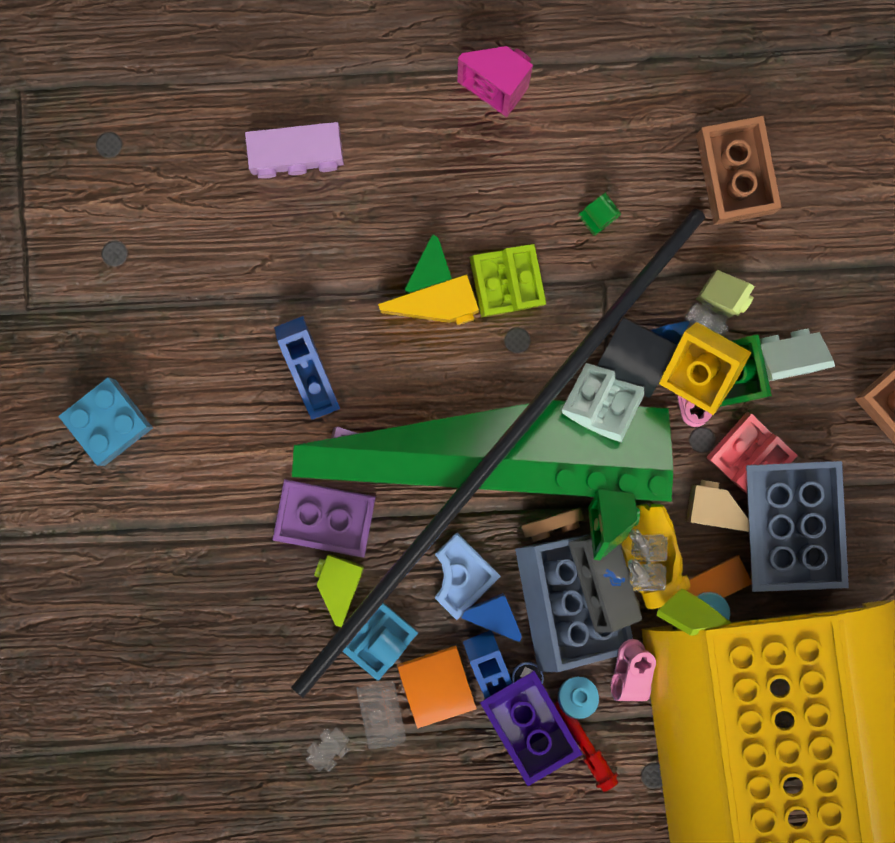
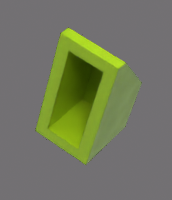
M329 554L326 560L320 558L314 576L319 577L317 587L335 625L342 627L364 566Z

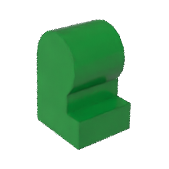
M605 192L585 207L578 216L593 236H596L620 217L621 212Z

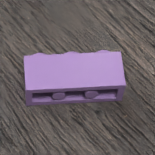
M338 122L245 132L249 170L252 175H257L258 178H272L276 176V172L288 171L289 175H301L307 173V169L319 168L320 172H330L337 170V166L344 165Z

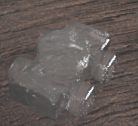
M704 301L701 306L693 303L684 319L690 322L687 328L698 322L724 336L729 328L725 324L728 317L719 311L716 316L712 315L711 312L714 306Z
M337 727L332 732L326 728L319 736L322 740L320 745L318 746L313 742L306 750L310 754L306 760L319 772L323 768L330 772L337 764L333 760L334 756L337 754L340 758H343L350 750L346 746L350 739Z

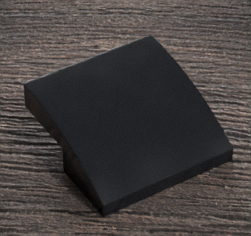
M623 316L597 366L615 371V379L644 387V395L650 398L659 384L678 344Z

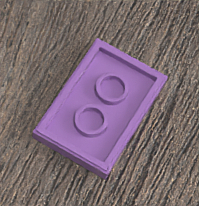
M284 479L273 541L364 558L376 496Z

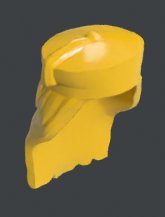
M641 504L636 506L640 509V519L638 525L634 526L633 529L635 531L636 529L639 530L652 547L651 567L653 570L651 571L650 583L643 586L637 581L634 584L633 573L630 569L629 571L631 573V583L642 594L646 608L656 609L662 607L679 590H689L690 581L687 575L682 576V557L678 548L675 530L666 508L661 504H651L650 507L647 504ZM628 535L621 542L626 566L628 567L630 559H633V561L636 559L647 572L646 556H643L640 552L635 554L634 542Z

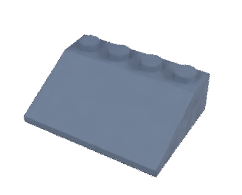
M842 461L746 465L752 592L849 588Z
M589 534L515 548L538 671L561 672L617 657L618 650L623 642L633 639L630 625L615 632H595L568 543Z

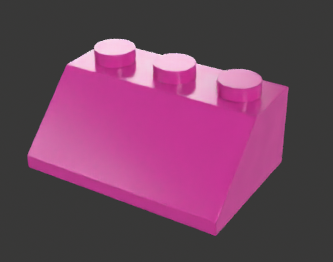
M508 46L462 53L458 58L457 82L502 115L508 117L529 87L533 64L530 63L531 59L526 53L517 48L513 51Z

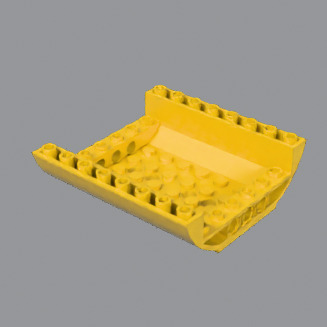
M895 600L862 603L863 608L733 622L721 627L700 630L694 636L680 629H673V625L641 629L645 651H649L656 659L650 697L670 843H895ZM778 678L785 679L789 683L788 692L782 696H776L770 691L771 683ZM781 711H787L793 715V723L788 728H780L775 724V716ZM789 777L799 778L802 781L801 790L794 794L788 793L783 788L785 780ZM793 810L804 811L807 815L806 822L801 826L790 824L788 821L790 812Z

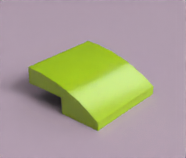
M535 244L511 247L502 251L477 254L469 257L481 318L546 305Z

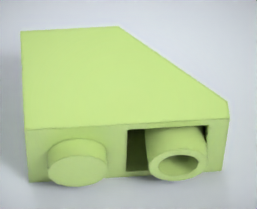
M717 270L711 275L696 300L725 319H728L734 315L739 316L741 312L744 313L754 299L750 293L755 286Z

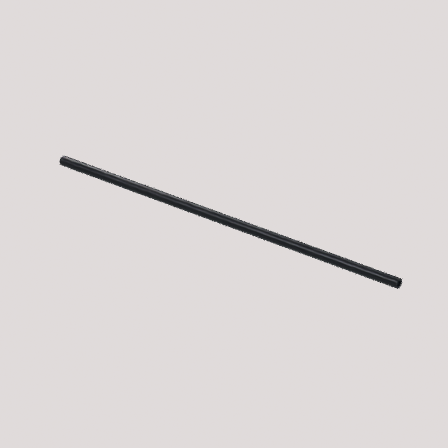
M694 208L306 668L291 686L302 698L306 696L706 218L702 211Z

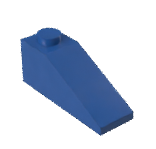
M301 316L274 327L277 342L311 420L340 409L304 317Z
M491 630L463 641L468 659L485 699L513 683Z

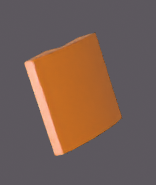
M456 645L397 664L417 729L477 709Z

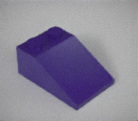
M535 671L480 702L527 786L583 755Z

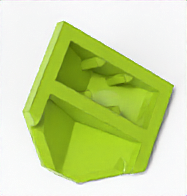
M684 589L679 590L658 609L656 615L691 636L697 635L700 630L721 627L731 623V621L706 602Z

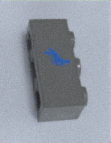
M591 534L568 542L595 632H615L641 621L640 604L635 596L631 583V573L626 566L622 553V543L599 561L593 558Z

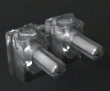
M634 529L631 530L629 535L632 539L631 554L635 559L634 561L633 559L628 561V567L630 569V584L633 587V591L665 590L666 566L651 564V561L667 560V537H664L663 534L642 535L637 529L636 531Z

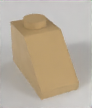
M701 480L700 486H691L686 522L749 532L748 518L728 490L719 489L720 483Z

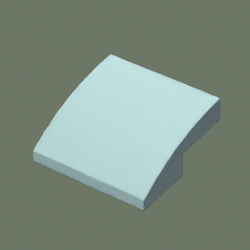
M586 363L562 408V413L578 424L600 435L622 442L644 397V387L615 379V371Z

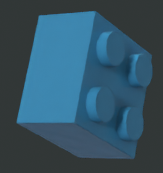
M112 378L105 379L58 416L97 466H106L153 429L152 425L120 384Z

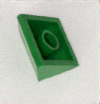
M759 334L732 340V342L750 351L751 354L737 381L720 407L772 396Z

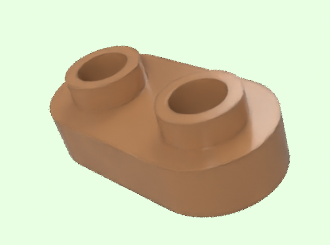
M581 507L529 522L521 525L525 538L531 536L534 542L550 537L549 531L560 527L562 533L579 528V521L584 520Z

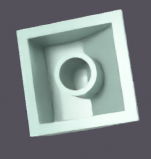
M808 328L790 332L791 338L780 340L779 335L760 339L769 381L835 367L834 360L820 332L810 334Z

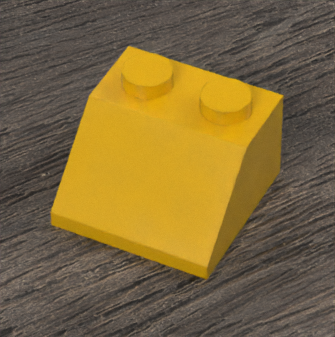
M696 322L684 332L659 384L714 415L737 381L751 352Z

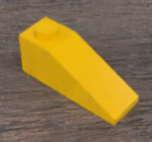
M467 275L378 304L383 314L448 323L456 321L457 325L473 321L475 319L473 315L479 312Z

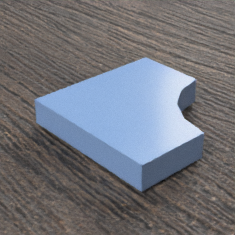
M458 532L435 553L442 564L444 573L442 588L435 596V599L458 620L462 616L463 611L469 609L501 576Z

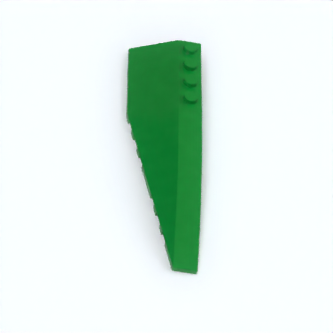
M553 400L479 488L482 490L594 497L598 489L632 493L637 500L672 502L674 470L669 408L639 406L622 442L600 435L573 421L562 413V408L566 401ZM530 403L297 444L293 447L291 477L459 488Z

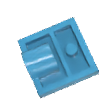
M383 603L342 652L379 681L401 656L409 643L418 634V631Z

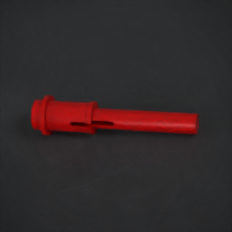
M558 701L554 703L556 709L585 755L583 761L596 779V787L601 788L603 792L612 789L619 783L617 780L618 774L612 772L600 749L595 750L578 720L567 716L561 710Z

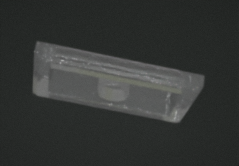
M394 681L356 688L369 749L395 747L405 742L406 736Z

